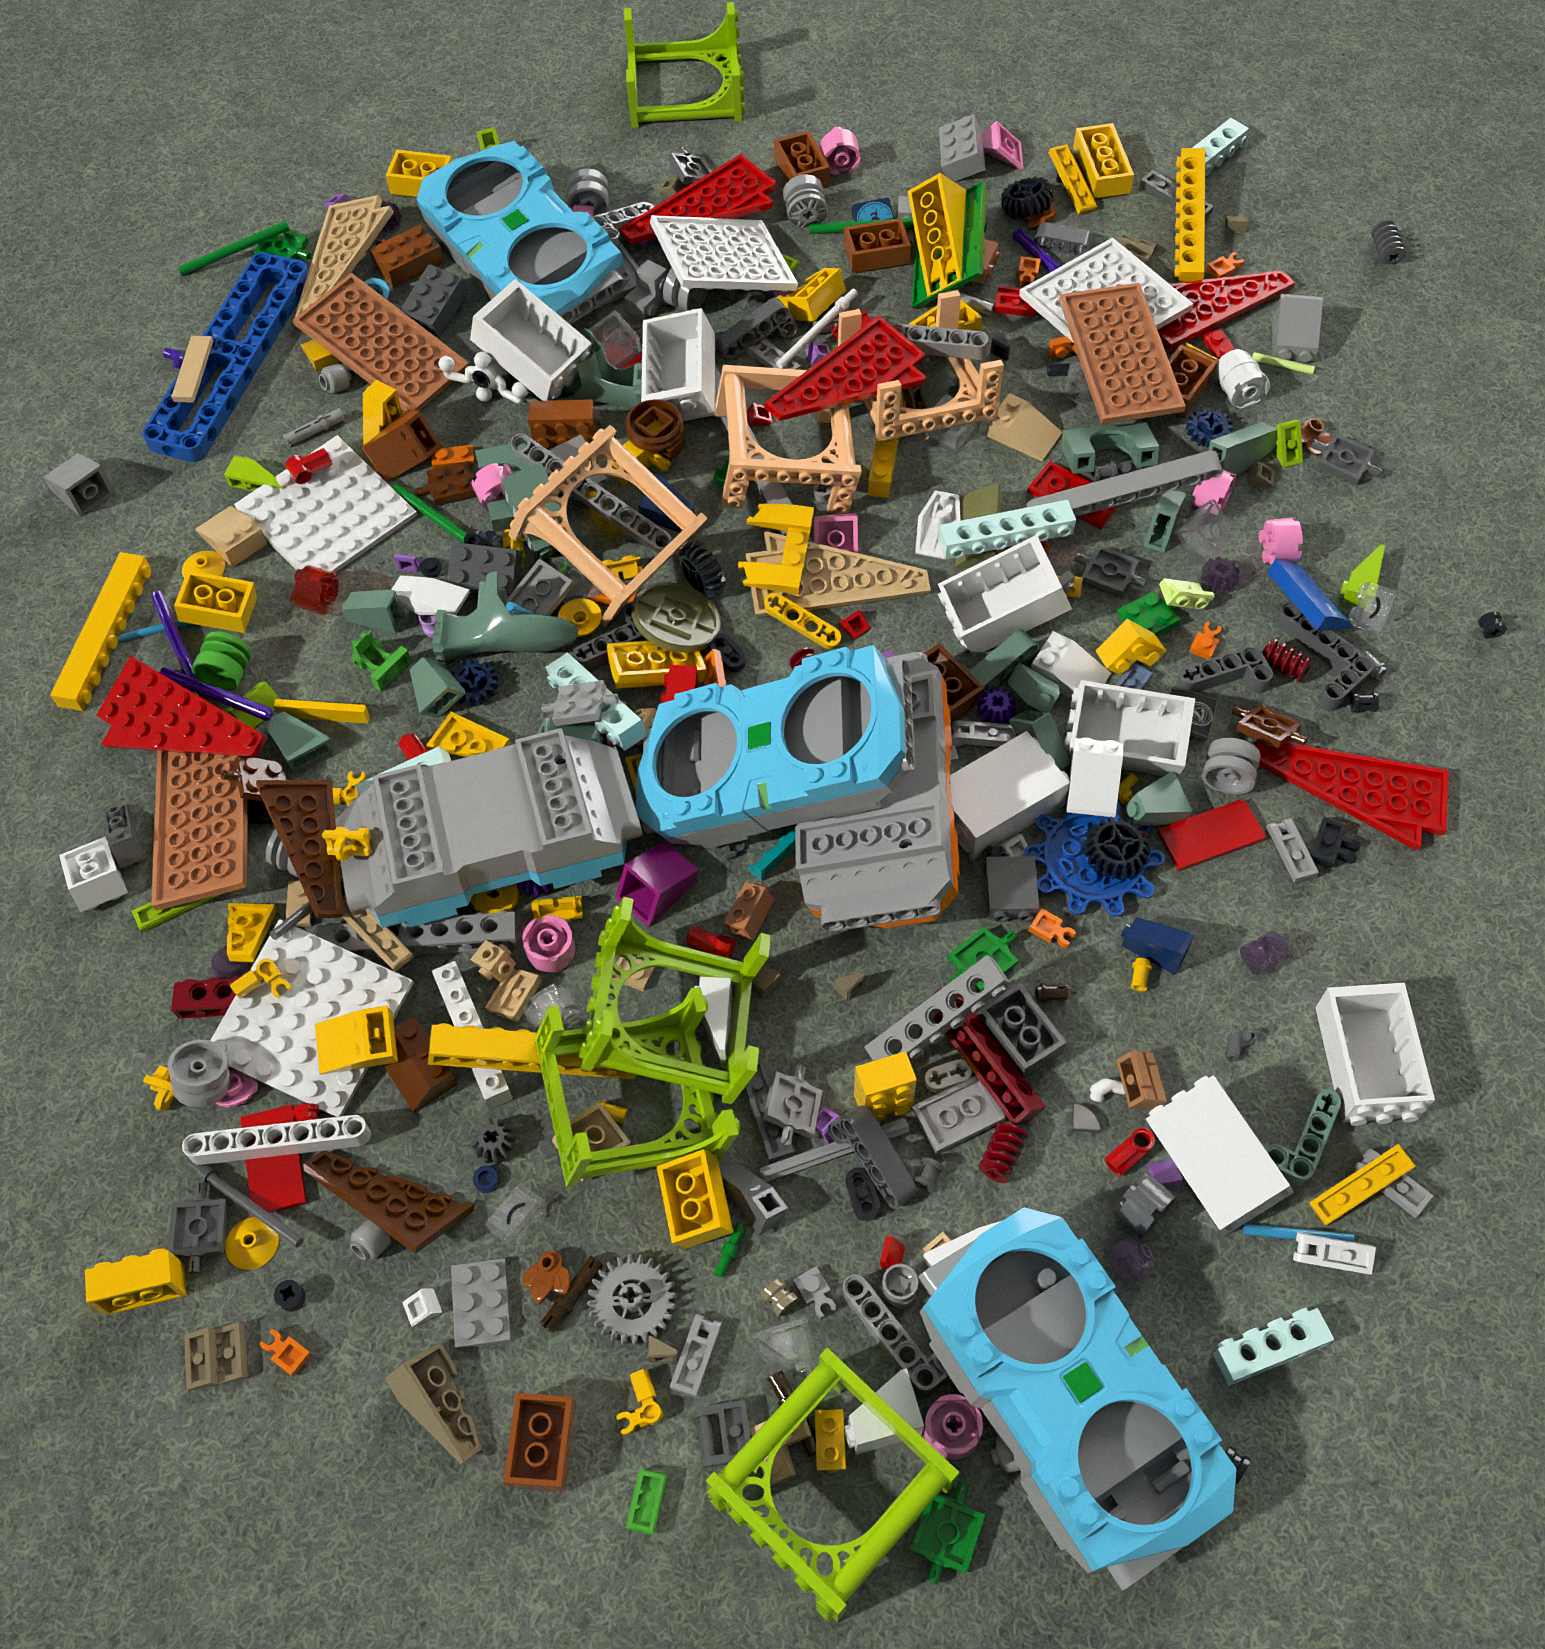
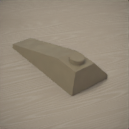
M438 1342L400 1365L384 1379L399 1403L462 1464L482 1450L473 1419L470 1415L464 1414L461 1401L466 1399L464 1391H457L453 1376L458 1374L455 1364L442 1343Z

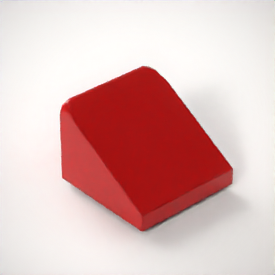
M752 403L746 410L749 427L773 424L771 413L763 405Z
M860 609L838 623L853 640L871 629Z
M886 1236L880 1259V1267L886 1270L892 1265L901 1264L905 1247L892 1236Z

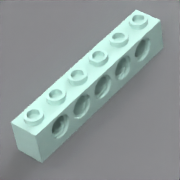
M1063 500L941 524L939 526L938 540L945 559L959 558L965 555L980 554L985 551L1015 546L1035 535L1038 536L1040 541L1055 537H1065L1073 534L1076 519L1069 501Z
M568 652L545 667L549 675L547 677L549 684L553 688L557 687L558 690L560 686L598 681ZM606 688L605 695L613 694ZM619 700L618 704L605 705L599 720L593 722L601 734H607L614 746L619 745L625 751L645 738L647 733L642 720Z

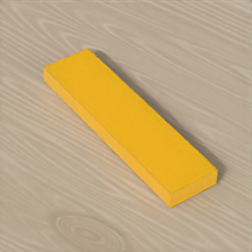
M1068 145L1050 148L1048 153L1078 215L1096 210L1098 206Z
M275 699L274 702L277 714L284 711L297 719L369 724L370 715L366 705Z
M1397 1144L1309 1202V1205L1324 1225L1327 1226L1416 1166L1402 1147Z

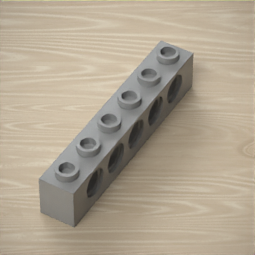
M986 955L867 1044L865 1049L872 1060L876 1061L895 1055L894 1046L901 1041L902 1050L900 1053L906 1051L909 1059H916L924 1053V1048L929 1044L940 1042L945 1037L944 1033L951 1028L956 1029L964 1024L965 1018L971 1013L976 1014L986 1007L985 1003L991 998L1002 996L1007 991L1006 987L1011 983L996 961ZM984 981L985 987L983 991L976 993V984ZM963 996V1005L956 1009V999ZM942 1011L943 1019L940 1023L936 1024L934 1021L935 1015ZM921 1026L923 1033L920 1038L915 1039L914 1032L916 1028Z

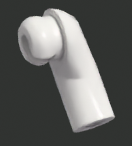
M1102 1079L1090 1088V1098L1096 1102H1102L1104 1094L1108 1092L1125 1094L1122 1081Z

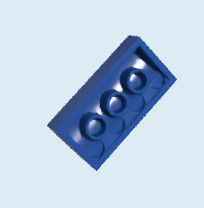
M1275 558L1267 573L1317 631L1349 629L1352 627L1350 621L1298 563L1288 559Z

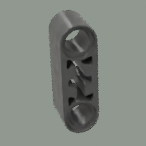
M1044 222L1039 225L1034 242L1048 250L1082 255L1091 250L1094 235L1087 230Z

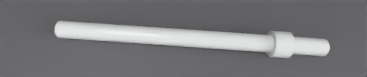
M852 289L844 297H840L835 302V306L776 362L777 366L782 369L833 318L849 307L850 302L858 295V292Z

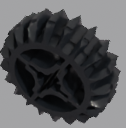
M1037 176L1014 181V184H1009L1008 188H1005L1001 194L1002 208L1006 215L1011 216V218L1017 217V219L1040 214L1041 211H1045L1047 207L1051 206V202H1053L1051 183H1049L1048 179L1043 177L1037 178Z
M696 540L682 546L678 553V562L681 565L680 569L683 571V575L691 586L708 599L721 594L724 587H726L725 577L712 551H709L707 546Z
M1112 816L1108 819V822L1102 819L1099 825L1094 824L1086 835L1084 854L1085 857H1089L1088 865H1095V872L1102 870L1103 877L1111 874L1112 880L1117 875L1122 880L1127 875L1130 877L1135 876L1136 872L1140 873L1143 867L1147 865L1148 857L1151 853V848H1149L1150 840L1146 839V831L1139 832L1140 824L1132 826L1131 819L1126 823L1123 822L1122 816L1118 821H1115ZM1110 836L1109 840L1104 841V843L1098 844L1100 840ZM1131 853H1136L1134 857L1128 860L1124 859L1125 856H1130Z

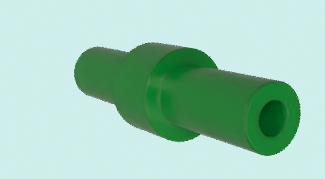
M736 1224L733 1230L734 1233L731 1234L729 1241L724 1243L720 1251L722 1256L714 1271L716 1276L723 1278L731 1260L736 1258L739 1251L738 1245L746 1230L744 1226Z

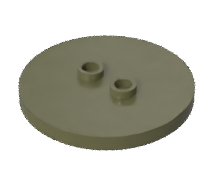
M673 582L651 584L637 594L632 606V619L638 631L647 640L666 650L682 653L703 650L709 646L720 629V616L714 604L701 592L683 584Z

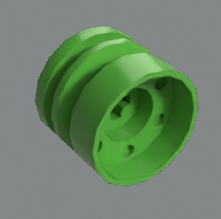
M218 631L210 632L204 638L200 653L197 655L192 666V672L200 681L221 689L234 690L238 688L243 676V669L246 668L252 651L243 640L234 635Z

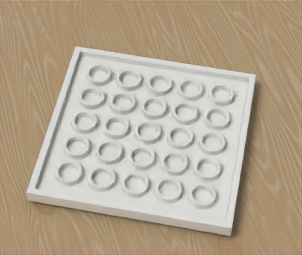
M651 215L650 224L681 287L687 289L704 288L708 290L713 288L725 290L742 289L745 291L751 289L762 291L780 290L783 292L797 290L798 283L762 220Z
M1114 238L1107 240L1020 289L1019 294L1023 300L1072 342L1073 340L1059 302L1060 294L1140 283L1157 330L1191 311L1193 307L1191 301Z
M338 435L313 451L325 448L333 465L314 473L307 483L297 484L286 469L276 476L278 484L284 485L283 489L264 484L234 504L237 510L248 515L262 529L266 540L314 588L417 516V512Z
M279 919V921L277 922L275 928H276L279 924H281V923L283 922V920H280V919ZM293 926L277 940L269 936L251 968L252 971H255L260 960L271 959L281 972V979L287 980L291 984L292 990L289 991L284 985L280 986L278 993L281 998L278 999L271 992L272 985H267L262 980L261 985L241 999L236 995L210 1041L219 1044L226 1051L229 1067L305 1103L317 1104L320 1110L330 1115L341 1117L369 1067L320 1075L315 1024L361 1009L386 1005L393 1012L394 1020L414 982L407 977Z

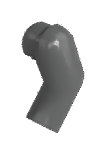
M1243 1029L1232 1034L1229 1038L1226 1058L1239 1061L1241 1049L1257 1040L1256 1032L1253 1029Z

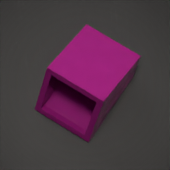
M663 841L625 864L615 898L619 902L622 901L623 897L633 899L632 913L650 927L695 884L699 869L666 841Z

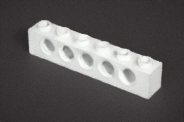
M453 961L432 970L454 1026L465 1027L473 1025L484 1029L456 962ZM472 1068L489 1110L513 1100L501 1070Z

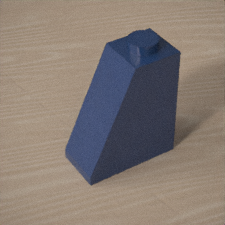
M657 475L656 478L695 514L694 506L662 476ZM644 495L638 505L641 515L654 524L679 533L683 531L654 502Z
M1136 917L1132 925L1127 923L1123 929L1121 936L1124 937L1121 946L1175 975L1186 957L1195 935Z

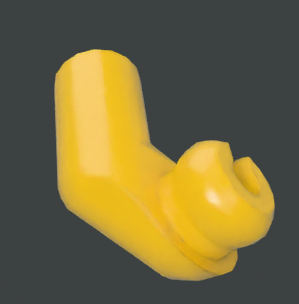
M1133 773L1128 774L1119 784L1118 801L1124 805L1135 796L1132 795L1131 788L1138 782V778Z

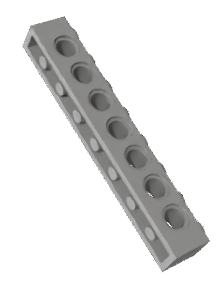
M507 910L489 914L484 912H476L473 915L458 914L409 927L407 922L388 926L395 935H398L399 940L414 956L477 951L485 940L497 947L501 944L507 949L518 948V920L515 912ZM327 923L326 925L317 926V937L365 959L380 958L349 924ZM490 928H497L493 932H487ZM468 929H471V930H472V931H471L470 933H468V934H463V932H464L465 930H468ZM448 931L445 935L438 936L439 933ZM418 933H423L420 937H414ZM349 938L346 942L340 943L341 940Z

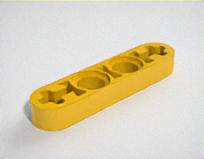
M770 593L766 596L764 609L769 615L824 648L835 649L839 646L841 634L838 629L778 593ZM778 601V606L770 607V602ZM789 611H796L799 613V618L797 620H789L787 613ZM814 622L818 625V629L815 632H810L806 629V624ZM822 628H824V634H821V637H818L822 631ZM831 635H834L835 641L831 640L830 643L827 642V636L830 637Z

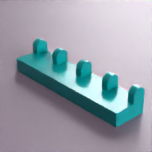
M795 828L786 836L783 835L779 839L780 842L770 851L764 852V857L755 865L749 866L748 870L761 881L764 880L796 850Z

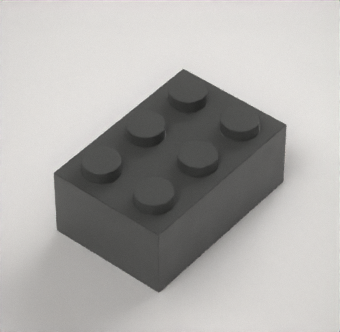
M429 264L400 310L432 335L439 338L469 290L461 276Z
M452 542L447 583L479 591V583L486 581V575L497 571L498 589L504 591L506 589L507 595H511L520 582L523 552L516 549Z
M1021 983L1006 991L1002 996L987 1003L986 1007L978 1012V1018L1024 1078L1058 1058L1064 1052L1067 1042Z

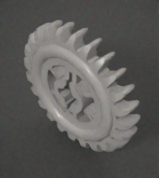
M629 1254L625 1264L620 1257H617V1267L607 1262L608 1273L598 1270L602 1280L592 1279V1283L597 1290H588V1294L595 1299L588 1301L587 1305L591 1308H596L589 1313V1316L591 1318H598L594 1322V1327L604 1326L601 1331L602 1336H606L611 1332V1341L615 1342L618 1337H621L622 1345H625L628 1339L631 1338L635 1346L640 1337L644 1343H647L648 1334L657 1338V1328L666 1330L667 1327L663 1320L671 1321L673 1319L668 1311L675 1310L676 1305L669 1301L676 1299L677 1294L669 1292L675 1287L674 1282L666 1283L670 1273L666 1272L660 1275L663 1269L662 1264L653 1269L654 1261L652 1258L644 1264L643 1256L639 1255L637 1262L634 1263L632 1256ZM630 1281L638 1282L637 1285L632 1283L624 1285V1283ZM645 1284L651 1293H643L642 1285ZM621 1286L622 1288L619 1291V1296H613L617 1288ZM634 1293L636 1296L634 1302L629 1303L630 1294ZM651 1304L648 1312L644 1315L642 1312L643 1306ZM622 1307L624 1309L622 1317L616 1313L614 1308ZM639 1312L641 1318L634 1320L626 1319L628 1313L634 1314Z

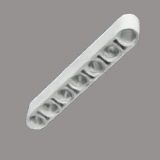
M350 1115L194 1133L185 1138L182 1150L193 1163L203 1165L358 1147L369 1141L371 1132L362 1117ZM362 1127L358 1134H351L353 1129ZM335 1130L333 1136L325 1138L327 1132ZM309 1133L305 1140L299 1141L302 1134ZM282 1136L280 1142L272 1144L276 1137ZM256 1139L252 1146L246 1147L250 1140ZM229 1142L227 1148L220 1150L222 1144ZM203 1145L199 1152L193 1153L197 1146Z

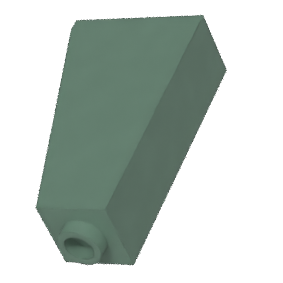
M1263 422L1211 440L1209 451L1217 452L1222 470L1238 476L1275 449L1277 428Z

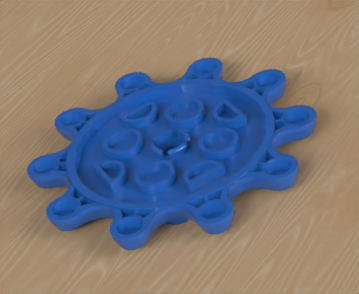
M1118 801L1116 808V816L1113 817L1115 821H1118V819L1120 818V803ZM1067 812V816L1063 819H1055L1047 814L1039 815L1036 819V826L1046 835V840L1042 844L1027 846L1024 852L1025 856H1035V862L1041 863L1047 868L1046 874L1037 881L1039 892L1042 894H1048L1055 890L1066 892L1069 895L1068 910L1073 915L1082 914L1086 910L1088 903L1097 902L1105 907L1111 917H1118L1124 912V904L1122 902L1124 894L1132 893L1143 899L1153 895L1154 886L1144 878L1143 871L1146 868H1155L1162 865L1165 859L1163 853L1159 850H1151L1147 865L1143 867L1140 873L1136 872L1133 877L1127 875L1124 880L1119 875L1114 880H1112L1111 874L1103 877L1102 870L1095 872V865H1088V857H1085L1084 842L1087 839V833L1094 824L1099 825L1102 819L1108 822L1110 817ZM1140 826L1139 832L1146 831V834H1148L1151 826ZM1110 836L1103 838L1098 842V844L1104 843V841L1109 840ZM1131 853L1130 856H1125L1124 859L1128 860L1134 857L1136 853Z

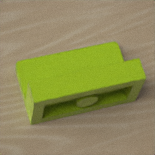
M267 682L258 683L243 696L272 708L273 712L275 711V699H280ZM232 707L226 710L228 714L252 728H255L263 721V719Z

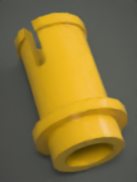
M1137 958L1132 963L1134 972L1131 989L1142 992L1147 990L1149 971L1152 970L1150 960Z
M605 1100L600 1102L615 1122L624 1125L628 1108L606 1104Z

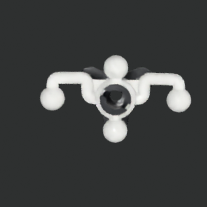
M484 351L475 355L474 362L476 365L468 366L465 369V374L452 372L455 362L450 356H443L439 360V367L447 379L462 383L474 381L479 386L476 396L481 402H487L491 399L492 391L490 388L497 389L503 397L517 404L522 403L528 393V388L521 382L513 385L512 392L506 389V381L502 376L505 372H509Z

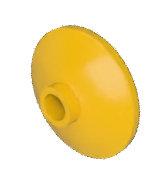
M214 551L197 552L184 562L182 575L185 578L189 570L222 576L226 567L225 560L219 553Z
M578 598L567 602L561 607L557 616L576 625L579 629L577 637L593 633L602 621L600 607L592 600Z
M256 1217L244 1219L231 1229L226 1238V1256L237 1268L243 1270L260 1268L267 1264L275 1255L279 1245V1235ZM254 1237L251 1244H245L247 1238Z

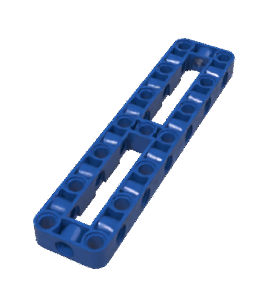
M262 252L255 254L251 258L203 336H211L213 344L194 403L173 401L171 396L178 378L177 375L143 429L142 436L151 452L190 462H198L205 458L300 301L308 275L305 262ZM269 283H277L278 285H275L267 298L263 310L257 314L249 327V332L245 339L241 342L234 341ZM217 367H226V370L222 371L212 387V393L207 400H204L196 413L195 420L189 430L179 432L178 430Z

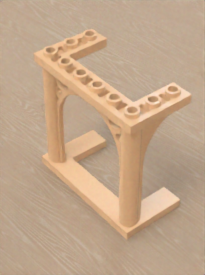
M958 290L938 294L936 327L958 329L961 298ZM859 309L839 313L838 346L861 329L862 314ZM945 357L958 378L960 389L951 401L929 409H911L900 406L901 384L899 380L878 384L877 396L862 400L875 424V437L877 441L998 417L1004 364L1001 360L980 364V372L978 374L970 359Z
M723 365L715 405V416L727 417L730 456L721 499V508L743 509L750 480L833 485L827 504V513H849L861 475V465H856L849 404L818 411V422L831 423L832 440L822 453L801 460L781 458L761 448L752 438L747 424L745 388L782 390L807 370ZM761 455L764 457V460L752 458L754 456ZM822 459H828L833 463H823Z
M611 425L605 430L599 429L593 436L594 440L590 444L585 442L579 448V454L576 457L570 456L564 462L563 469L560 471L556 469L549 476V481L545 485L541 483L533 491L534 495L530 499L526 497L517 506L519 510L513 516L515 519L510 523L511 529L508 534L514 541L522 534H532L547 541L612 601L602 616L601 623L605 627L621 613L629 599L673 555L678 557L682 546L694 540L708 519L702 512L696 516L614 438L616 430ZM602 460L607 461L605 468H600L597 464ZM613 461L615 462L614 466L619 467V469L615 470L612 468ZM595 475H614L630 481L683 530L627 586L576 538L568 523L566 506L571 491L581 481ZM575 478L576 482H572L570 479ZM560 491L564 495L562 498L556 496ZM556 502L560 505L561 509L555 512L549 511L545 504ZM560 517L562 519V523L559 524L557 519L553 520L552 518Z

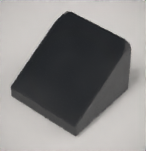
M999 331L992 338L990 353L1007 361L1009 359L1010 344L1003 332Z

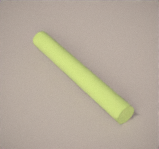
M1255 352L1252 357L1257 362L1313 374L1315 366Z

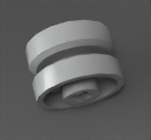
M588 168L577 170L568 177L566 192L567 206L569 208L574 205L594 206L595 216L608 211V181L602 173Z
M671 268L664 283L663 299L672 306L680 307L684 311L698 309L703 304L709 290L681 287L673 268Z
M1221 738L1213 741L1209 745L1202 773L1204 783L1213 790L1233 795L1251 791L1256 782V771L1261 758L1259 750L1253 744L1237 738Z
M193 1040L177 1047L170 1055L168 1070L172 1091L180 1103L189 1107L209 1106L221 1100L228 1092L231 1083L226 1051L219 1044L210 1040Z

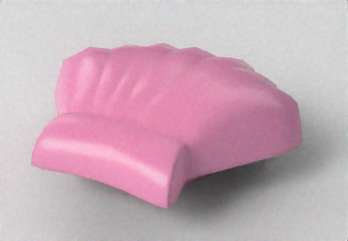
M235 1069L230 1070L231 1083L229 1090L216 1104L226 1108L244 1104L252 1097V1094L256 1093L258 1089L257 1081Z

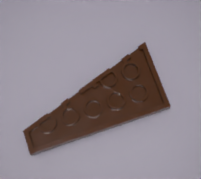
M257 780L256 786L316 918H342L343 902L339 860H337L335 855H328L327 843L322 837V833L325 830L336 829L332 780Z
M325 1150L304 1162L303 1171L414 1254L466 1218L474 1210L473 1203L467 1201L464 1204L456 1202L448 1194L443 1193L440 1196L431 1193L423 1185L389 1174L388 1177L381 1175L373 1167L368 1166L365 1169L356 1166L352 1160Z

